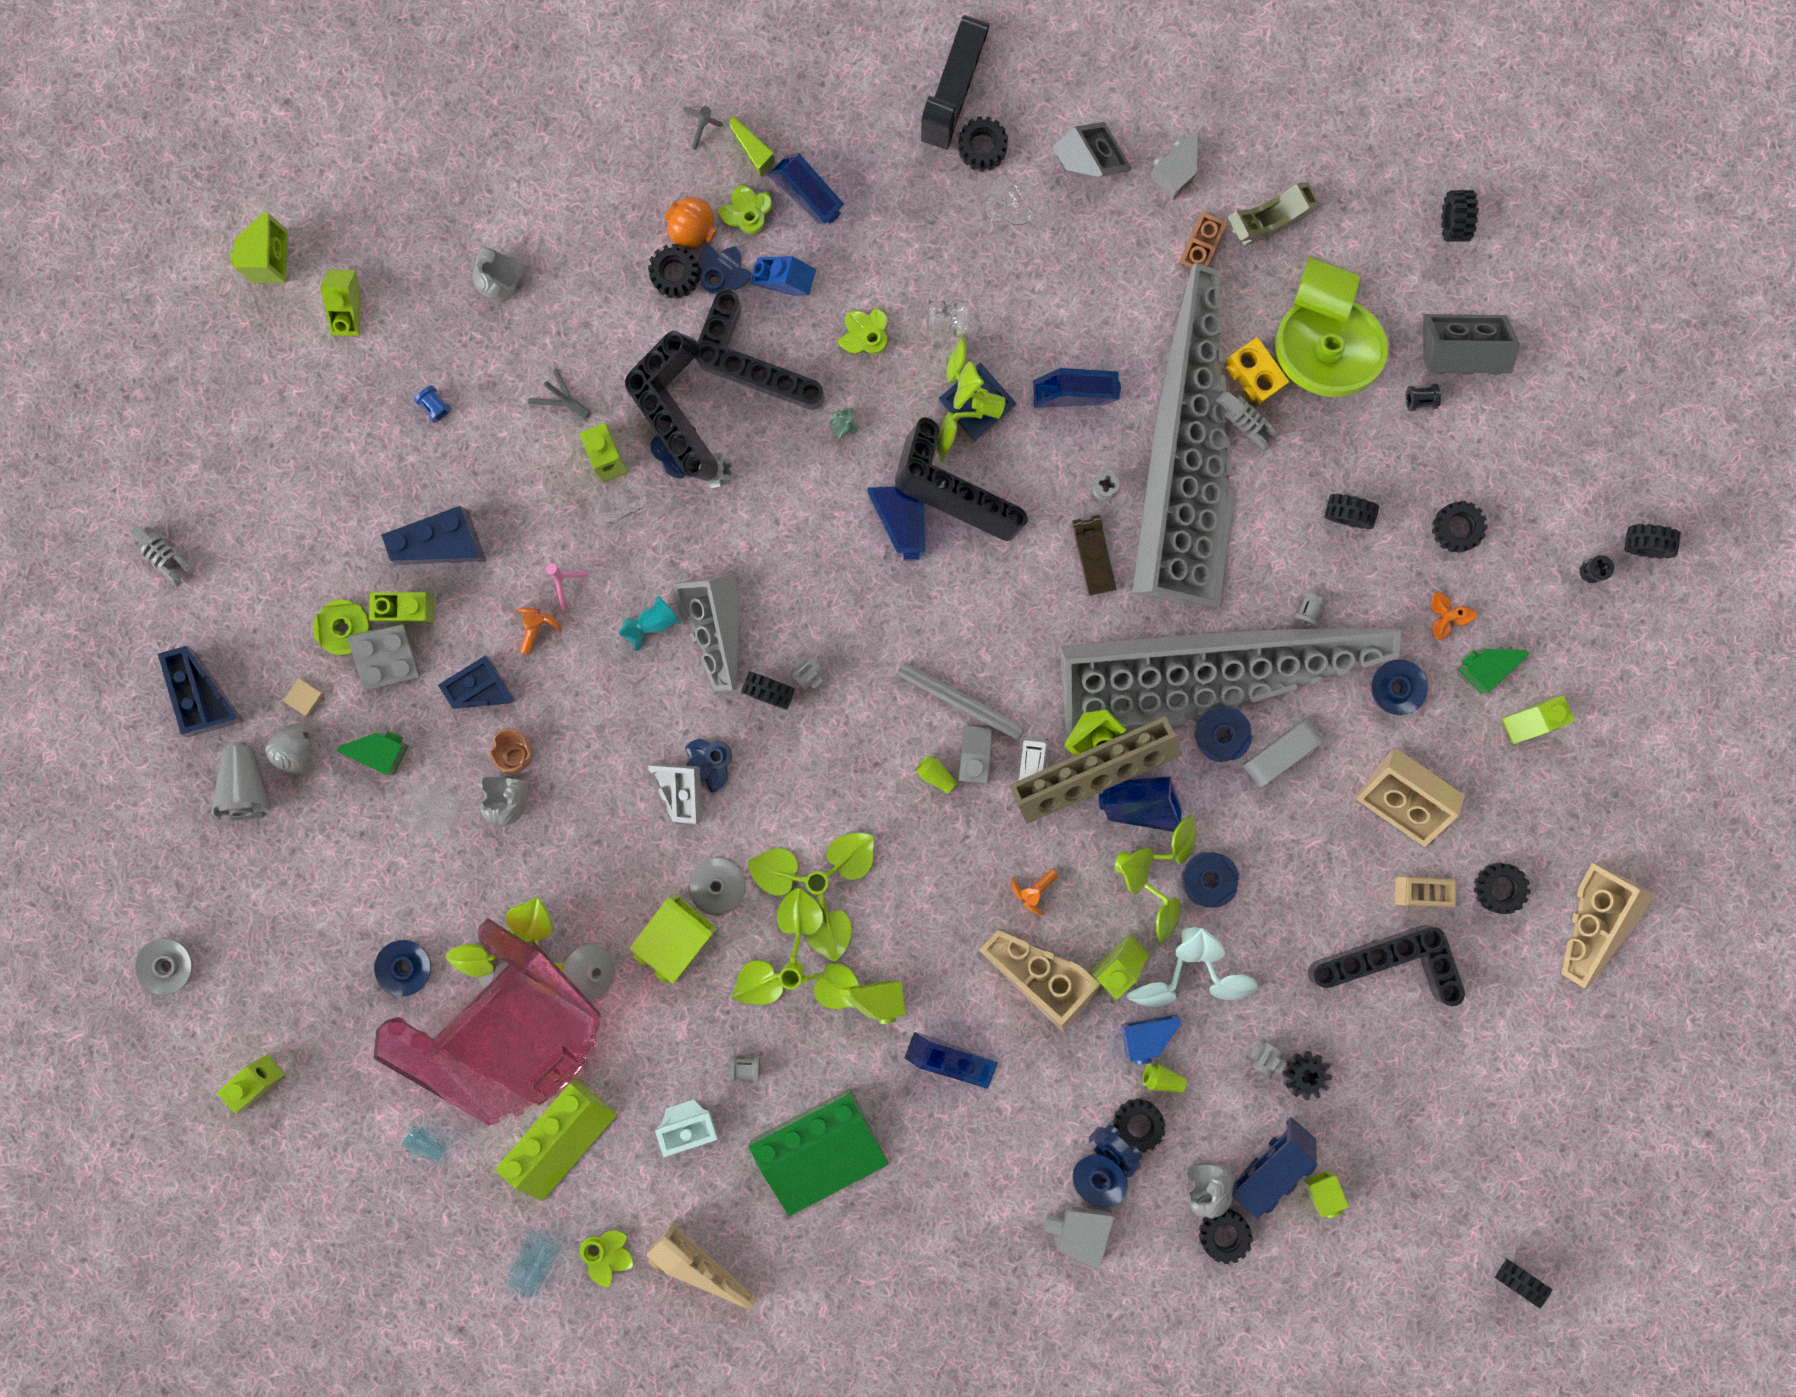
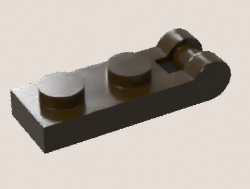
M1100 515L1091 516V519L1081 521V519L1072 520L1088 596L1116 591L1117 588ZM1093 530L1095 538L1085 540L1084 532Z

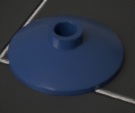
M1397 659L1386 662L1377 669L1372 678L1371 692L1376 704L1385 712L1393 715H1406L1416 711L1424 703L1428 692V683L1425 674L1416 664L1407 660ZM1394 683L1400 684L1401 691L1399 693L1393 691L1392 686Z
M397 940L387 944L378 953L374 964V973L378 984L387 993L400 997L409 996L420 991L428 982L431 974V961L425 949L416 942ZM403 962H407L410 965L408 972L402 971L401 964Z
M1102 1154L1084 1156L1078 1161L1073 1170L1075 1189L1091 1205L1101 1208L1113 1207L1119 1204L1127 1193L1128 1181L1124 1170L1115 1160Z

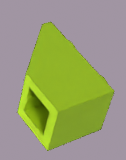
M328 270L320 285L331 336H359L361 292L356 270Z
M369 592V621L434 623V595L426 592Z

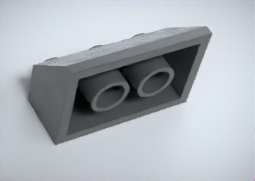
M1424 314L1423 359L1428 372L1444 374L1446 372L1462 374L1489 373L1492 375L1513 372L1520 343L1507 315Z

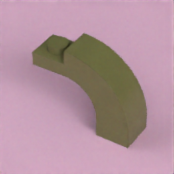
M1309 182L1296 183L1274 199L1252 209L1237 210L1229 215L1228 219L1231 223V231L1235 237L1242 241L1243 245H1249L1293 225L1320 208L1321 205Z

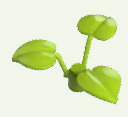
M962 336L949 357L946 379L950 383L955 378L958 380V388L954 397V408L959 410L971 397L973 398L972 408L976 409V411L954 413V415L952 412H948L942 420L936 448L938 458L944 464V457L949 451L956 435L958 419L965 417L981 419L983 415L999 419L1005 407V397L989 393L988 390L980 388L984 381L978 375L973 362H967L961 372L966 359L965 338Z
M1191 814L1183 819L1175 829L1171 844L1172 852L1170 854H1153L1151 848L1144 847L1133 854L1121 851L1115 861V871L1124 875L1127 888L1131 893L1137 894L1145 887L1163 901V906L1159 909L1156 918V933L1159 944H1163L1174 932L1180 919L1181 904L1179 899L1175 897L1169 901L1168 897L1147 883L1148 873L1150 872L1153 860H1173L1176 857V862L1182 864L1189 858L1195 847L1197 833L1195 820Z
M851 833L838 837L829 845L826 852L827 860L835 867L825 873L819 871L812 872L807 878L795 876L798 870V862L794 855L785 849H771L748 860V868L752 878L765 892L775 896L786 895L792 889L793 880L806 883L808 891L813 895H818L823 910V922L815 933L806 935V939L815 951L831 961H837L846 951L851 939L852 926L848 916L843 911L836 910L828 913L823 896L829 888L828 878L838 870L841 876L848 880H857L864 877L872 867L874 837L865 833Z
M796 888L789 892L782 900L777 911V923L780 930L786 934L796 933L790 961L778 973H774L773 966L766 961L753 960L748 962L738 974L732 999L752 1005L769 1004L781 996L784 988L793 990L799 987L801 982L807 983L809 980L818 979L814 984L813 992L819 1004L830 1009L854 1007L839 995V989L860 985L850 968L840 963H829L824 968L823 974L814 973L806 976L804 966L796 961L801 933L811 935L821 927L823 922V910L820 904L804 889Z
M538 896L507 911L505 922L511 931L492 954L488 955L487 949L481 945L464 944L450 949L445 955L447 961L463 974L471 977H484L492 973L494 969L492 960L496 959L516 934V937L522 942L534 941V966L536 969L530 970L528 973L530 983L539 991L547 994L562 995L569 993L563 980L564 965L557 962H546L541 965L539 961V939H545L551 935L553 924L546 907Z

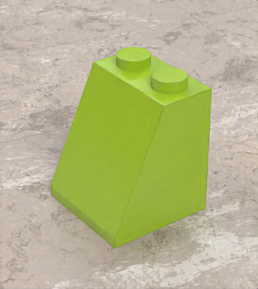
M674 894L665 900L629 949L634 952L632 956L640 964L645 966L648 963L656 970L654 972L655 976L664 983L670 981L674 984L719 928L677 894Z

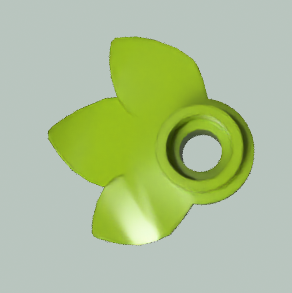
M739 185L732 192V203L719 207L718 213L726 225L739 227L749 235L758 234L764 227L765 215L772 209V198L768 191L755 195L749 187Z
M875 308L869 316L858 310L850 311L846 314L845 324L849 332L837 340L843 350L851 354L865 351L876 355L886 349L888 336L885 330L888 325V319L881 309ZM878 337L877 341L869 342L871 338Z
M609 1230L600 1237L589 1236L580 1245V1257L588 1264L589 1277L603 1287L608 1288L610 1286L613 1271H625L634 1266L630 1252L622 1247L627 1240V1235L623 1232ZM592 1245L597 1246L599 1253L592 1254L589 1247Z

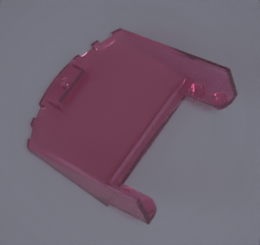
M487 918L478 928V939L484 945L485 950L509 965L434 1039L429 1037L426 1032L419 1031L407 1024L400 1017H394L382 1023L376 1029L374 1059L489 1126L499 1123V1117L513 1112L515 1117L524 1114L523 1108L535 1103L538 1106L567 1085L583 1066L587 1053L591 1046L593 1047L595 1044L601 1013L534 941L528 944Z

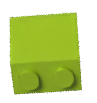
M262 212L234 239V249L230 252L233 268L252 283H286L287 229L269 212Z

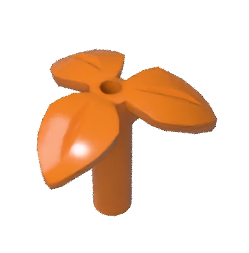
M1440 592L1433 594L1431 599L1432 611L1442 615L1441 619L1434 621L1432 624V631L1437 640H1443L1452 632L1450 621H1453L1458 626H1464L1477 618L1478 613L1469 607L1458 606L1449 610L1450 600L1448 597Z
M529 607L517 609V613H524L523 624L527 630L519 650L523 654L530 655L540 625L543 623H548L559 631L562 629L559 623L548 613H540L538 609Z
M1050 869L1033 886L1023 890L1017 885L1015 878L1012 877V889L1017 899L1024 902L1025 908L1043 916L1045 912L1040 911L1036 905L1040 901L1041 893L1059 876L1055 870Z

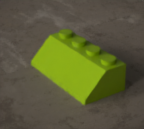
M575 1078L494 1170L515 1189L543 1201L614 1120L617 1114Z

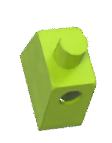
M604 422L579 433L592 467L603 483L629 473L608 423ZM615 464V465H614L613 467H611V468L604 469V467H606V466H608V465Z
M266 1054L245 1066L218 1090L217 1094L233 1113L245 1112L279 1082L285 1074L270 1056ZM258 1070H261L266 1078L260 1077Z

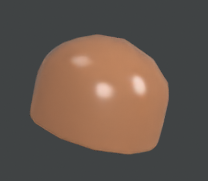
M503 729L494 735V746L490 751V755L496 768L507 774L519 773L530 764L534 750L530 739L516 729Z

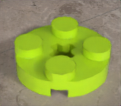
M343 599L330 601L323 606L324 608L314 618L313 634L315 640L332 654L340 656L352 655L347 637L352 634L372 630L369 615L362 606L352 601ZM341 620H344L345 624L349 625V629L346 630L344 635L336 631V626L341 624Z

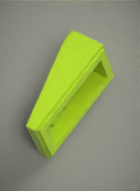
M732 117L729 120L732 133L757 173L762 177L775 163L774 153L741 122Z

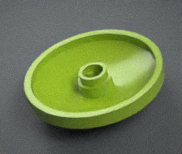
M1353 302L1346 322L1295 305L1285 314L1278 327L1275 337V352L1283 371L1303 389L1326 397H1346L1362 392L1377 380L1387 361L1388 342L1386 334L1375 316L1355 302Z

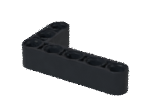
M967 15L962 16L935 97L929 96L924 107L921 120V142L948 150L988 34L990 23Z
M725 289L718 292L713 300L697 342L698 353L695 359L700 368L810 410L818 409L824 402V392L819 382L727 348L741 313V305L738 296L732 290ZM727 300L735 302L731 310L721 309L723 302ZM715 326H723L725 328L724 333L720 336H713L711 331ZM712 351L715 353V357L710 362H704L701 360L703 353ZM731 361H739L741 363V367L737 371L727 370V365ZM758 370L767 372V376L763 381H755L753 374ZM781 381H792V388L788 391L780 390L778 386ZM810 389L819 392V396L812 401L804 398V394Z
M670 331L627 374L625 387L682 471L689 477L710 481L717 475L718 463L666 389L671 381L696 357L698 343L690 336L678 331Z
M923 417L919 419L906 437L895 476L896 487L904 494L1001 540H1013L1028 522V516L1024 509L932 465L940 428L931 418Z
M1421 925L1316 960L1308 968V977L1314 984L1323 988H1331L1420 958L1432 995L1438 1002L1453 1007L1461 1004L1465 998V990L1447 937L1440 928L1429 925ZM1432 931L1435 939L1431 945L1427 946L1425 935ZM1406 940L1408 950L1406 953L1400 954L1398 952V945L1401 941ZM1380 949L1382 953L1381 960L1373 963L1371 955L1374 950ZM1353 958L1355 960V968L1351 972H1346L1344 964L1346 960ZM1442 958L1444 962L1443 969L1436 972L1434 970V963L1437 959ZM1322 967H1327L1329 970L1327 979L1319 981L1318 971ZM1451 985L1453 994L1450 998L1445 999L1443 991L1447 986Z

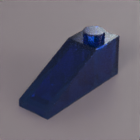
M918 1032L913 1033L904 1057L919 1069L986 1089L989 1088L998 1064L994 1060Z

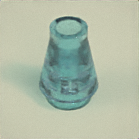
M413 1126L401 1146L406 1148L405 1152L432 1160L435 1163L439 1161L446 1150L422 1126L420 1129Z

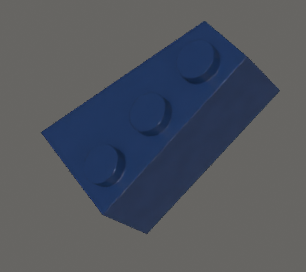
M462 506L454 507L381 534L390 561L399 565L487 562L470 514Z
M184 646L157 654L181 735L192 737L244 722L193 649Z
M1292 1117L1287 1120L1288 1129L1279 1140L1273 1137L1268 1142L1271 1148L1260 1159L1256 1157L1234 1182L1232 1197L1257 1219L1264 1213L1269 1214L1277 1206L1278 1200L1284 1194L1286 1196L1291 1194L1296 1188L1297 1182L1303 1176H1310L1317 1167L1316 1138Z

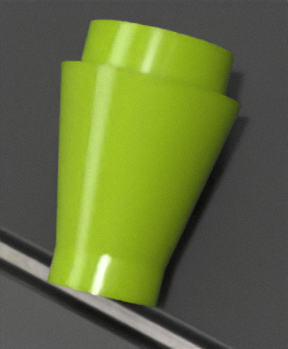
M928 754L915 769V772L919 774L918 778L943 790L946 794L957 784V780L952 777L936 756L933 758Z
M1155 1063L1154 1065L1148 1064L1146 1066L1142 1083L1152 1091H1168L1182 1094L1186 1088L1187 1079L1159 1063Z

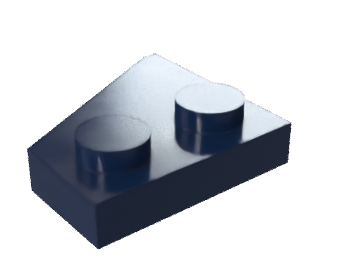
M486 655L438 684L452 709L512 704L515 702L506 684Z

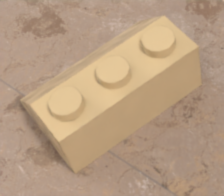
M1395 747L1379 763L1357 795L1356 800L1426 847L1459 816L1465 795Z

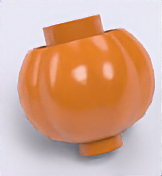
M686 197L680 203L674 201L664 221L668 222L667 233L672 242L679 247L682 245L686 249L696 248L705 241L710 243L717 232V228L713 226L714 213L707 202L698 197Z

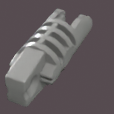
M1222 392L1216 400L1226 411L1224 416L1261 450L1266 451L1269 447L1267 441L1257 433L1261 428L1272 437H1277L1280 433L1241 396L1236 398L1230 392Z
M136 525L129 532L140 543L136 550L151 561L176 587L182 584L180 578L170 571L176 563L180 564V567L190 575L196 570L175 550L169 547L154 531L148 535Z

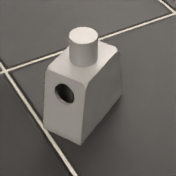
M1066 1205L1062 1218L1050 1214L1046 1215L1043 1231L1057 1235L1055 1241L1057 1250L1099 1270L1114 1216L1111 1210Z

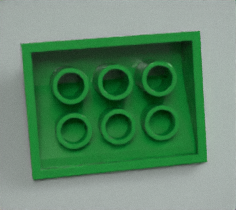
M851 1088L751 1139L748 1145L761 1173L788 1216L889 1165Z

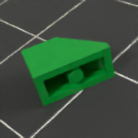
M1473 649L1461 659L1463 665L1457 670L1480 694L1489 693L1529 653L1526 650L1482 649L1475 651Z
M387 731L386 734L374 733L338 747L337 752L385 775H395L409 745L401 742L402 736Z

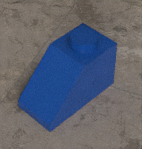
M1170 1015L1121 1024L1126 1055L1129 1061H1135L1136 1065L1151 1063V1058L1159 1057L1181 1025L1180 1017Z

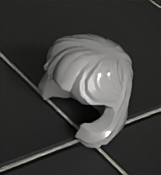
M484 246L480 248L474 265V285L485 297L504 302L509 300L515 293L517 283L525 275L527 269L522 262Z
M296 723L274 733L265 747V753L269 762L289 775L308 774L312 770V760L307 762L311 751H309L311 747L310 739H306L303 732L309 733L307 727Z
M485 777L479 779L477 785L485 797V800L480 803V812L483 818L492 825L505 826L515 823L524 812L529 790L528 782L524 779L512 777Z
M1201 1163L1185 1168L1183 1174L1194 1185L1191 1192L1187 1194L1192 1211L1199 1217L1212 1219L1226 1213L1232 1202L1234 1186L1232 1173L1224 1166L1210 1163Z

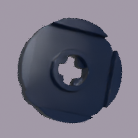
M1217 705L1206 711L1199 718L1194 737L1199 749L1207 758L1216 762L1233 761L1242 757L1249 749L1252 742L1251 725L1247 717L1238 709L1231 706ZM1220 728H1230L1228 730L1229 739L1222 738L1220 741L1217 740V731Z
M1202 852L1193 856L1186 863L1181 874L1182 886L1188 898L1194 903L1204 907L1217 908L1229 903L1236 895L1239 873L1235 864L1227 856L1216 852ZM1207 872L1210 875L1214 873L1217 875L1214 887L1209 884L1205 886L1203 883L1205 880L1204 875Z
M1108 1124L1105 1128L1097 1127L1089 1136V1142L1091 1143L1094 1140L1097 1145L1093 1150L1096 1154H1102L1115 1160L1124 1171H1127L1126 1177H1132L1140 1168L1141 1152L1135 1146L1128 1145L1121 1139L1120 1132L1114 1126Z

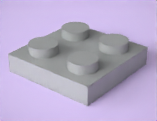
M404 622L352 634L347 637L363 690L420 676Z

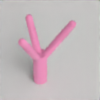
M550 563L546 567V572L555 580L560 606L564 611L567 607L561 581L564 578H585L588 574L586 572H562L555 564Z

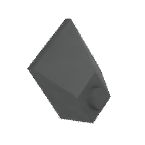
M1105 122L1075 126L1052 146L1057 154L1058 161L1068 171L1104 177L1128 172L1132 169Z

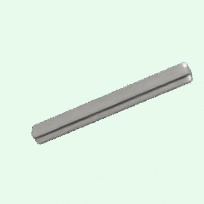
M903 663L898 671L899 677L1014 739H1018L1024 730V727L907 663Z

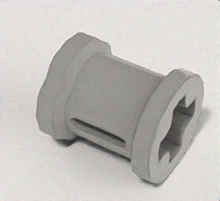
M1103 472L1096 477L1092 484L1093 495L1101 501L1111 499L1118 491L1119 480L1114 473ZM1104 480L1108 481L1109 487H1112L1107 492H1104L1103 487L1100 486Z
M1306 592L1303 594L1304 602L1298 614H1295L1293 619L1305 626L1317 628L1318 616L1322 607L1326 606L1328 601L1320 596Z
M731 1056L730 1082H735L736 1079H753L754 1082H759L760 1058L736 1059V1056Z

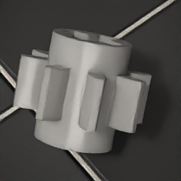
M714 453L712 455L718 463L717 475L710 481H702L710 482V488H720L723 485L729 484L734 468L729 459H723L722 453Z
M801 657L793 664L796 671L792 676L804 690L810 686L816 690L824 683L821 676L826 672L813 657L808 661Z
M1265 1042L1262 1048L1255 1045L1250 1054V1057L1255 1060L1252 1067L1270 1078L1274 1072L1281 1075L1287 1064L1282 1060L1284 1052Z

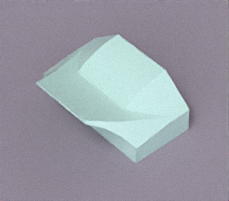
M695 1099L666 1108L662 1123L655 1129L663 1157L718 1140L710 1111L704 1110Z

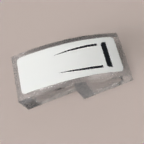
M1021 735L1015 782L1046 769L1048 738Z

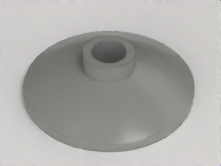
M711 858L699 864L693 871L689 885L690 893L694 902L702 910L713 914L725 913L734 909L742 900L745 892L744 875L740 868L732 861L724 858ZM714 881L721 883L722 887L718 892L712 890L711 885Z
M168 938L157 939L146 944L139 952L135 963V972L140 984L147 991L157 995H168L182 989L189 981L193 968L192 959L186 947L180 942ZM166 961L171 963L172 968L170 971L164 967Z
M592 943L583 944L571 952L564 965L563 980L566 989L572 996L581 1000H593L607 990L614 972L613 961L609 952L602 946ZM595 969V974L592 977V971Z

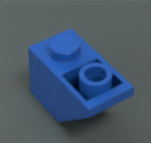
M793 256L759 257L753 267L750 284L792 296L810 295L816 268Z

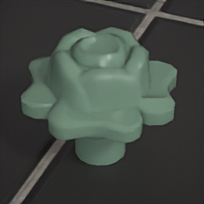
M845 407L842 411L838 410L832 415L830 427L833 429V437L841 439L847 432L855 434L858 431L859 425L853 422L852 408Z

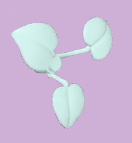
M1192 927L1181 932L1182 944L1176 949L1178 961L1172 983L1168 986L1162 982L1150 983L1126 994V997L1135 1003L1149 1007H1160L1173 1002L1176 999L1174 990L1177 986L1183 961L1206 962L1211 978L1215 985L1209 988V991L1214 997L1219 999L1236 1000L1247 997L1257 991L1259 985H1257L1255 979L1240 974L1230 975L1222 980L1219 979L1211 962L1224 957L1225 949L1223 945L1203 928Z

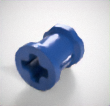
M431 385L420 391L414 401L426 410L430 415L429 419L435 423L449 414L452 408L448 403L445 404L436 393L437 389L435 386Z

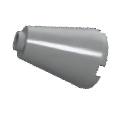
M245 742L229 743L228 747L222 750L211 807L212 818L222 821L221 815L230 816V821H246L262 818L264 811L269 815L271 806L252 747L246 746Z

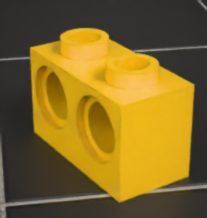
M1258 337L1230 355L1225 362L1228 365L1226 370L1233 380L1238 379L1243 386L1242 392L1250 403L1254 402L1256 406H1259L1275 395L1290 382ZM1241 357L1250 358L1253 362V367H1244L1241 363ZM1263 379L1267 381L1269 390H1261L1257 385V380Z

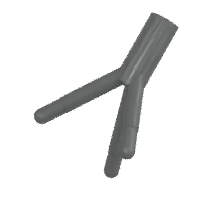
M707 106L702 107L700 112L684 107V112L698 118L699 125L692 144V149L695 150L698 147L704 126L710 123L722 127L723 123L710 117L711 109Z
M554 369L553 373L562 392L548 381L544 382V386L561 400L535 398L527 400L529 404L566 406L584 420L590 413L588 408L571 397L557 369Z

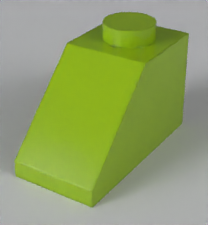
M1564 695L1552 696L1501 718L1512 744L1551 732L1575 721Z
M887 980L839 989V995L868 1018L879 1020V1024L896 1022V1017L906 1015L902 981Z

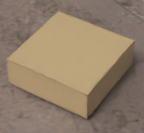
M298 678L283 702L304 716L309 717L324 693L302 678Z

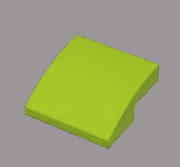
M1308 257L1293 303L1346 322L1356 296L1360 275Z

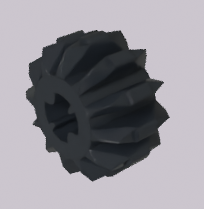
M1305 1051L1302 1058L1299 1053H1294L1296 1062L1286 1061V1065L1291 1068V1071L1285 1070L1282 1072L1284 1077L1290 1078L1284 1083L1285 1087L1288 1089L1293 1088L1292 1094L1295 1097L1302 1094L1303 1099L1309 1100L1312 1092L1316 1098H1320V1088L1325 1091L1329 1090L1324 1081L1332 1080V1075L1325 1073L1330 1068V1065L1326 1062L1322 1063L1323 1057L1319 1054L1313 1057L1310 1051ZM1306 1070L1313 1073L1312 1075L1309 1074L1311 1077L1309 1081L1302 1078V1076H1306L1303 1074Z

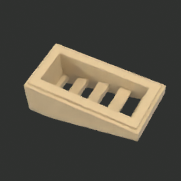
M1396 877L1395 904L1456 908V880ZM1418 883L1421 884V900H1418ZM1430 884H1433L1432 901H1430ZM1441 885H1445L1444 901H1440Z

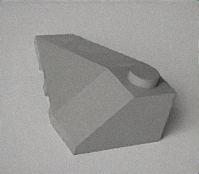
M734 573L714 575L673 584L682 619L688 618L694 631L690 634L692 642H698L704 653L701 662L714 691L737 689L740 600Z

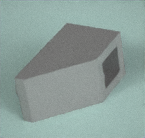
M1195 130L1188 137L1183 134L1173 144L1172 147L1174 149L1168 155L1162 153L1152 164L1154 168L1150 177L1172 200L1193 182L1197 173L1198 133Z

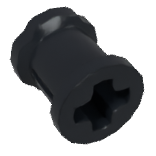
M1432 384L1426 388L1407 387L1406 404L1409 411H1415L1416 408L1422 407L1438 409L1440 406L1441 394L1438 384Z
M1599 555L1583 561L1579 568V574L1588 583L1606 580L1613 575L1614 563L1609 557ZM1594 567H1599L1600 572H1595Z

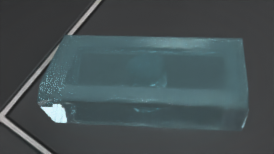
M530 1231L505 1282L523 1297L537 1296L561 1246L534 1231Z

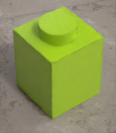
M1330 1169L1304 1179L1316 1212L1322 1218L1337 1217L1343 1213V1209L1349 1207L1339 1181Z

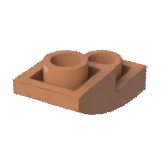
M1202 211L1179 263L1189 268H1192L1195 263L1208 267L1228 222Z

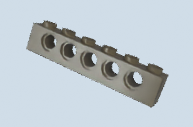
M1166 716L1009 786L1025 822L1028 824L1183 755L1177 737Z

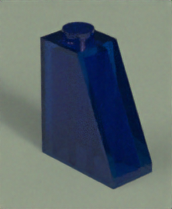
M800 153L786 155L767 174L818 224H826L827 222L831 224L840 216L841 212L839 209L844 203Z
M1071 368L1056 369L1033 380L1034 408L1107 405L1120 399L1121 392L1119 372Z
M896 486L868 487V498L897 557H903V561L920 560V556H925L924 503L904 494Z
M1171 777L1126 780L1103 790V793L1099 794L1100 810L1105 811L1108 821L1175 832V829L1182 821V807Z

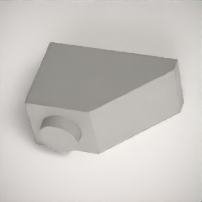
M964 726L958 781L987 784L991 728Z

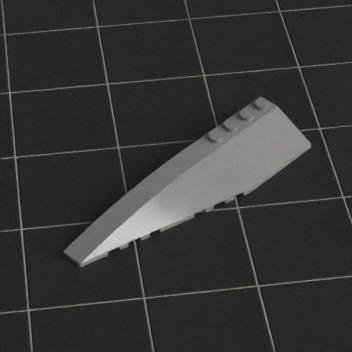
M1195 263L1192 266L1177 321L1159 404L1132 593L1154 599L1219 608L1234 500L1233 489H1229V476H1232L1231 464H1228L1227 448L1230 447V437L1226 434L1225 423L1228 422V419L1224 416L1226 411L1216 402L1221 393L1226 392V377L1222 375L1221 362H1224V350H1220L1219 334L1223 333L1217 309L1221 307L1219 271Z
M1350 628L1260 630L1060 646L1067 736L1071 734L1083 713L1108 710L1126 730H1135L1166 716L1171 727L1187 723L1186 720L1196 717L1200 718L1206 711L1217 705L1237 708L1238 704L1247 701L1256 702L1297 689V686L1308 682L1310 684L1321 682L1324 677L1334 674L1340 676L1349 673L1350 669L1363 666L1365 668L1398 658L1400 656L1401 630Z

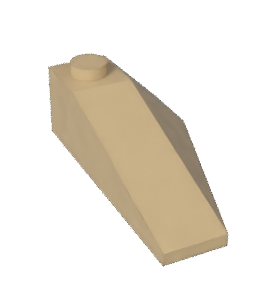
M1592 863L1578 887L1577 897L1581 898L1578 913H1573L1572 922L1575 923L1573 938L1567 942L1561 974L1584 989H1588L1640 921L1655 894L1621 875Z
M999 930L979 949L983 956L1063 1032L1081 1015L1100 987V983L1080 965L1061 959L1053 953L1045 952Z
M673 1223L667 1227L649 1248L646 1254L649 1258L648 1262L657 1271L663 1270L672 1277L749 1310L754 1306L756 1297Z

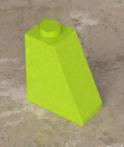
M1129 934L1090 973L1117 1000L1138 980L1150 954Z

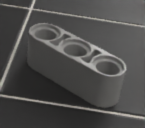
M1306 717L1244 762L1242 766L1260 788L1319 746L1324 739Z

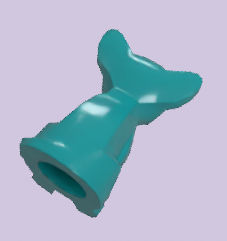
M658 595L655 604L643 611L637 620L625 619L618 633L627 641L632 642L633 649L638 651L644 643L645 633L662 632L676 624H680L681 621Z

